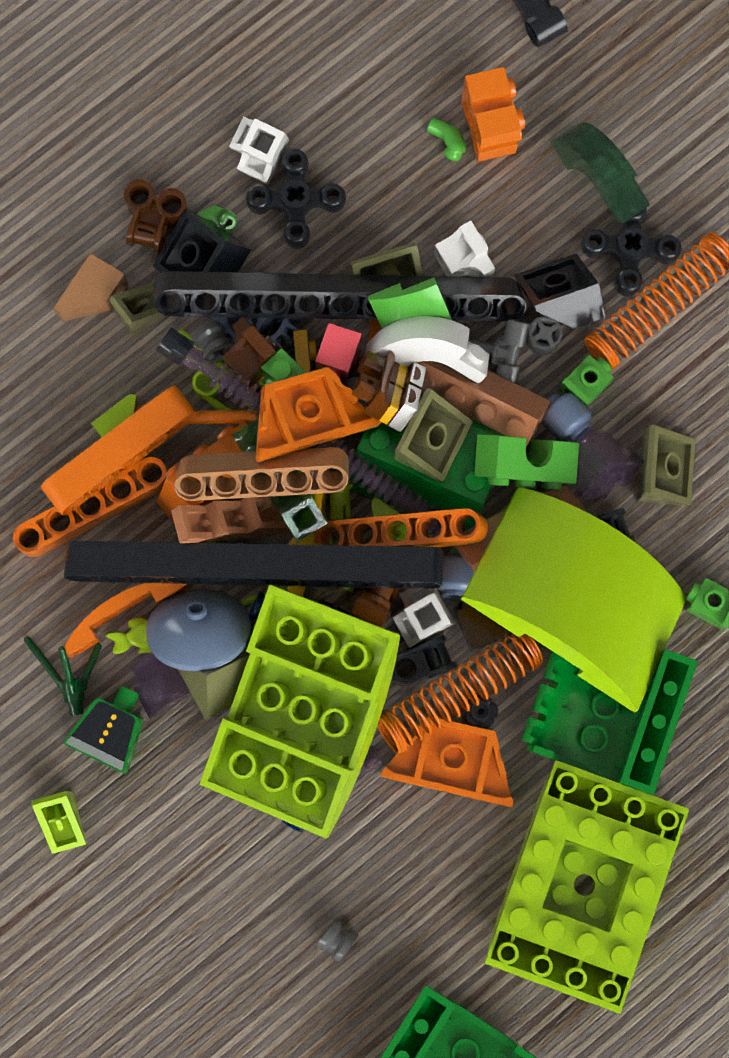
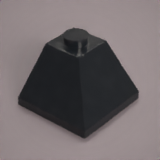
M185 208L153 267L160 273L168 271L238 273L251 249L231 233ZM202 293V294H200V295H201V296H206V295H208L209 293Z
M577 253L514 275L515 280L534 309L545 316L572 328L588 326L594 323V321L605 318L599 283Z

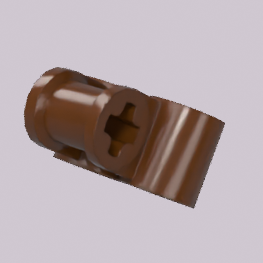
M143 179L133 180L124 189L126 204L133 215L127 231L126 244L133 246L136 243L147 246L160 254L166 240L168 226L175 227L185 208L188 209L185 196L176 188H168L160 192L158 197H156L149 182ZM139 194L149 196L148 200L143 204L132 202L134 197ZM170 203L181 205L180 209L175 213L164 211L165 207Z
M362 588L351 614L382 627L400 588Z

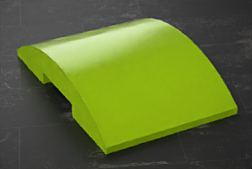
M518 487L461 600L516 636L529 635L580 669L577 674L579 677L635 713L639 710L658 666L661 653L666 648L686 602V596L674 578L656 559L617 529L569 503L534 490Z
M269 585L246 652L250 653L229 715L227 718H222L199 785L327 839L350 796L374 737L391 683L400 634L274 585Z

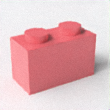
M328 323L315 360L316 370L329 367L339 378H351L361 352V333Z

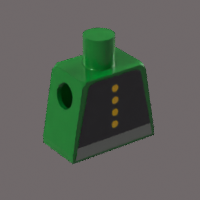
M120 686L112 704L97 697L63 744L121 773L127 774L144 722L143 719L130 713L139 694L124 686Z

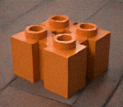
M505 67L466 75L461 103L467 125L470 128L477 162L515 154L518 146L517 141L522 140L521 129H525V122L522 110L516 109L515 104L513 105L512 98L516 97V87L513 78H507Z

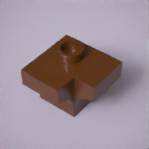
M242 317L232 325L236 334L235 344L222 357L230 370L249 389L264 376L261 367L279 349L268 335L264 334L262 336L253 325L251 326Z

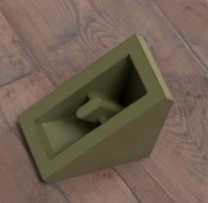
M154 282L112 295L109 299L115 313L134 338L165 317V315L158 312L155 306Z

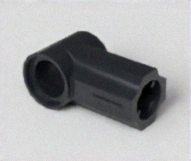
M513 0L525 20L527 34L536 47L539 48L568 32L567 22L557 6H551L548 0Z

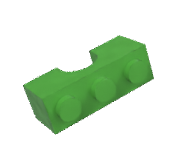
M477 434L474 476L488 477L489 485L509 486V479H515V486L535 488L536 481H542L541 488L562 490V483L576 484L580 443L532 439L530 454L527 459V438Z

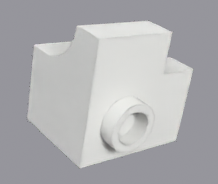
M243 116L229 147L242 154L237 167L238 171L269 185L290 139L285 132L255 118L251 120Z
M472 221L463 224L451 236L435 244L434 256L446 276H494L495 267L487 255L488 246Z
M408 589L400 594L405 609L393 617L409 648L455 624L437 589Z

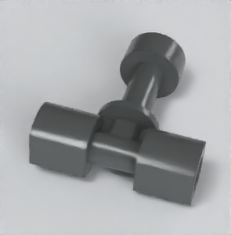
M508 319L504 339L497 338L495 344L471 338L468 339L469 342L479 345L492 357V364L498 365L497 375L517 384L521 367L517 365L520 347H524L526 344L530 326L529 322Z

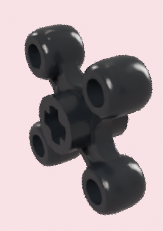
M291 149L283 156L282 167L287 175V182L281 189L270 190L265 186L256 185L250 188L246 195L247 207L255 214H265L271 209H280L288 216V223L284 228V240L293 249L305 247L310 240V230L305 223V216L311 209L322 208L327 212L335 213L342 210L346 203L345 191L338 184L331 183L321 189H312L305 183L304 176L308 171L309 162L306 154L300 149ZM295 161L300 163L298 166L290 165L292 162ZM293 196L297 199L300 196H302V201L299 202L295 199L292 202H290V197ZM336 196L338 199L331 201L328 197ZM258 197L264 198V201L259 203L254 200ZM300 232L302 235L300 237H293L292 233Z
M636 196L625 199L620 207L619 214L624 226L621 233L610 236L599 229H591L583 235L580 243L581 250L587 257L598 258L603 254L615 256L621 265L620 272L615 279V288L619 294L626 297L635 295L642 286L643 280L638 269L641 260L651 257L657 259L660 263L671 264L678 259L682 250L681 243L675 236L665 235L659 239H651L641 230V223L647 213V205L644 200ZM629 209H635L638 213L633 214ZM589 241H596L599 246H592ZM626 243L628 245L634 243L637 246L636 250L634 248L631 250L626 249ZM663 247H669L672 252H666ZM624 279L631 280L633 285H627Z

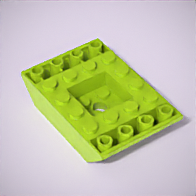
M555 760L532 815L493 927L484 963L621 1014L689 809ZM582 874H587L593 881V888L586 895L578 894L574 888L575 879Z

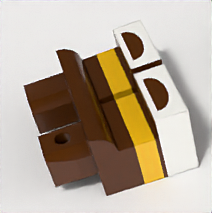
M389 350L384 359L368 351L359 363L357 372L361 375L353 386L352 395L366 401L364 413L401 432L418 409L426 367L414 362L410 368H407L395 362V355L391 350Z

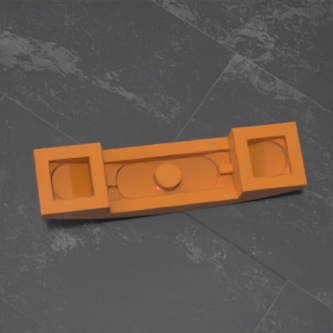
M143 583L111 597L93 610L74 630L64 646L68 658L72 659L93 647L96 643L101 642L94 631L96 628L150 596H153L159 605L171 596L189 590L188 585Z

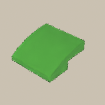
M435 277L402 290L399 283L368 296L382 329L396 321L418 316H432L452 320Z

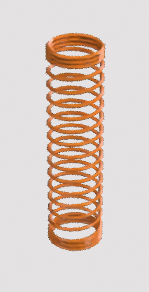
M708 232V234L703 236L699 241V245H693L691 252L683 254V259H676L675 266H668L667 273H660L659 279L651 281V286H644L643 293H636L635 300L627 301V307H620L619 314H612L610 317L611 321H603V328L596 327L594 332H590L587 337L585 336L584 342L591 355L595 359L598 356L602 357L610 364L612 370L620 365V359L612 347L624 358H628V352L623 344L606 330L605 324H611L620 340L630 350L636 351V345L632 338L638 343L644 344L645 340L640 331L647 337L653 336L648 324L655 330H660L661 326L657 318L663 323H669L665 311L669 315L676 317L677 311L674 306L684 310L685 304L683 300L688 303L693 302L691 293L695 296H701L699 286L703 289H709L707 279L710 282L716 283L717 276L715 273L721 276L725 275V270H729V244L714 232ZM714 246H716V247L725 255V257L727 258V260H725V259L716 251V249L714 248ZM699 248L704 259L695 254L693 250ZM703 251L721 268L722 273L709 262ZM686 255L692 256L695 265L686 260ZM696 258L709 269L714 280L702 270ZM682 261L687 272L678 267V262ZM688 265L701 276L706 287L695 278ZM671 268L676 270L680 280L670 274L669 270ZM680 272L693 283L698 293L688 286ZM663 275L668 276L672 287L662 281L661 277ZM673 280L685 290L690 300L678 290ZM654 282L660 283L665 295L654 288ZM665 287L677 297L682 307L671 298ZM646 289L652 290L657 302L646 295ZM657 294L669 304L674 314L664 306ZM638 296L644 297L649 309L638 302ZM649 301H651L660 310V312L665 317L666 321L659 316V314L654 310ZM631 302L636 304L642 317L630 309L629 304ZM641 308L652 317L657 327L646 317ZM622 309L628 311L635 325L622 316ZM633 315H635L643 323V325L647 328L649 333H647L639 325V323L636 321ZM614 316L620 318L623 326L632 338L620 326L614 323ZM626 323H628L634 329V331L638 334L641 340H639L632 333V331L629 329ZM598 330L604 332L606 338L608 339L612 347L607 343L605 339H603L600 335L597 334ZM619 331L622 332V333L625 335V337L630 341V343L632 344V346H630V345L624 340V338L621 336V334L619 333ZM611 338H612L614 341H616V343L621 347V349L624 351V353H622V352L618 349V347L614 344V342L611 340Z
M513 633L511 636H505L504 642L497 641L494 648L487 647L485 654L479 652L476 655V659L469 658L467 665L459 664L458 671L451 669L448 677L441 675L439 682L431 681L430 688L423 686L420 694L413 692L411 700L403 698L402 705L394 704L392 712L385 709L382 711L377 725L382 737L397 754L407 750V743L413 746L414 742L410 733L396 716L395 707H398L403 711L406 721L419 740H423L420 728L405 709V701L412 705L425 731L428 734H432L433 731L430 723L415 704V695L422 700L424 708L434 725L439 729L442 728V723L437 713L424 698L423 690L431 693L439 713L446 722L451 723V716L447 708L433 692V684L440 687L448 707L455 716L460 717L461 712L457 703L442 685L443 678L449 681L459 704L464 710L469 712L470 705L465 695L451 678V673L453 672L458 675L468 698L473 704L478 706L480 703L479 698L468 680L461 674V667L468 670L470 679L480 696L488 700L489 695L484 684L470 668L471 661L477 664L479 673L489 690L494 694H498L495 681L487 669L479 662L480 655L486 658L488 667L497 683L506 689L507 681L496 663L488 656L489 650L495 652L503 673L513 683L517 679L512 667L521 677L526 675L523 664L532 672L542 667L544 659L535 640L527 634L521 637ZM508 638L512 640L513 646L518 656L506 644V640ZM523 642L525 643V645H526L527 648L529 649L531 655L528 653V651H527V649L525 648ZM501 644L504 646L510 664L497 650V645ZM509 652H510V653L513 655V657L516 659L517 663L519 664V666H520V668H521V670H522V673L518 670V668H517L516 665L514 664V662H513V660H512V658H511ZM500 658H501V659L504 661V663L507 665L508 669L510 670V672H511V674H512L513 679L510 677V675H509V674L507 673V671L505 670V668H504V666H503V664H502ZM491 664L494 666V668H495V669L497 670V672L499 673L500 677L502 678L503 683L499 680V678H498L497 675L495 674V672H494V670H493ZM482 670H483V671L485 672V674L488 676V678H489V680L491 681V683H492L494 689L490 686V684H489L488 681L486 680V678H485V676H484ZM473 676L475 677V679H476V680L478 681V683L480 684V686H481V688L483 689L485 695H484V694L481 692V690L479 689V687H478V685L476 684V682H475ZM464 682L466 683V685L468 686V688H469L470 691L472 692V694H473L475 700L473 699V697L471 696V694H470L469 691L467 690V688H466ZM456 690H457L458 693L461 695V697H462V699L464 700L466 706L464 705V703L462 702V700H461L460 697L458 696ZM448 698L451 700V702H452V704L454 705L455 709L452 707V705H451V703L449 702Z

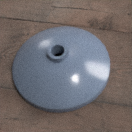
M209 589L188 590L171 596L154 609L146 625L147 643L154 656L168 666L186 671L210 670L227 664L245 649L251 636L250 616L242 603L226 593Z

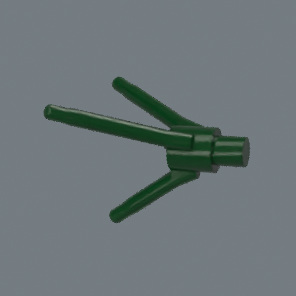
M29 636L25 637L24 642L55 681L61 693H63L64 703H68L70 716L83 714L82 700H85L84 690L87 688L89 677L102 645L100 643L95 644L81 678H73L66 649L64 646H60L58 650L65 680H63Z

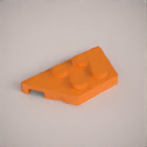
M329 367L269 383L262 388L255 458L257 463L378 427L382 422L364 413L365 407L358 402V397L352 395V389L344 386L340 378Z
M427 716L426 718L433 731L432 734H428L420 724L419 728L422 732L423 740H419L413 733L411 735L414 742L413 746L407 743V750L396 754L381 772V777L510 808L513 806V799L510 794L495 731L453 721L448 723L444 719H440L442 728L439 729L434 725L430 717Z

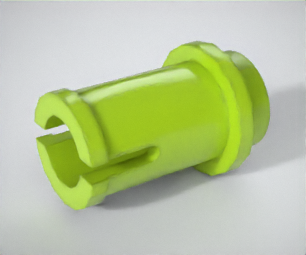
M349 476L348 484L344 489L339 492L330 493V519L343 520V517L345 519L352 518L350 489L354 487V484L350 483Z

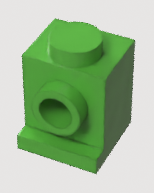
M281 348L261 367L265 377L260 381V384L264 387L266 384L306 372Z
M588 355L562 381L559 390L563 394L573 393L588 408L614 379L610 374L612 371L611 366L602 357L598 356L594 359ZM590 373L596 381L588 383L584 375Z
M708 578L703 579L700 584L694 582L685 600L690 602L686 611L721 630L728 628L729 589ZM710 595L718 597L719 605L717 607H712L708 603Z

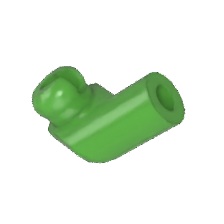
M210 206L197 214L227 232L235 229L237 226V217L234 212L218 206Z

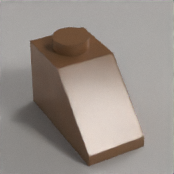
M90 253L53 309L58 318L63 321L110 311L112 309L109 301L110 297L129 289L126 276L121 271Z

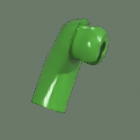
M433 117L427 132L445 141L447 148L444 151V155L446 158L452 161H459L462 153L466 151V143L460 130Z

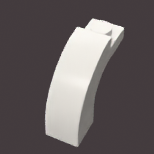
M432 316L402 319L386 326L367 343L365 355L370 351L384 359L389 350H391L395 355V362L405 367L414 362H440L448 365L477 384L487 376L489 354L483 348L468 341L470 328L449 319Z

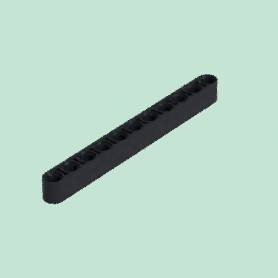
M168 271L159 274L153 284L155 306L158 312L165 316L377 319L369 302V295L399 283L402 290L434 277L442 296L446 297L444 301L453 321L517 320L526 311V302L518 282L512 278ZM168 292H173V293H175V294H173V295H164L165 293H168ZM202 293H210L209 295H206V296H201V295H200V294H202ZM239 293L244 294V295L238 296V297H237V296H234V295L239 294ZM271 294H279L275 297H268ZM341 295H346V296L343 297V298H337V297H339V296H341Z
M70 541L66 545L64 578L77 582L437 589L443 585L444 551L433 547Z

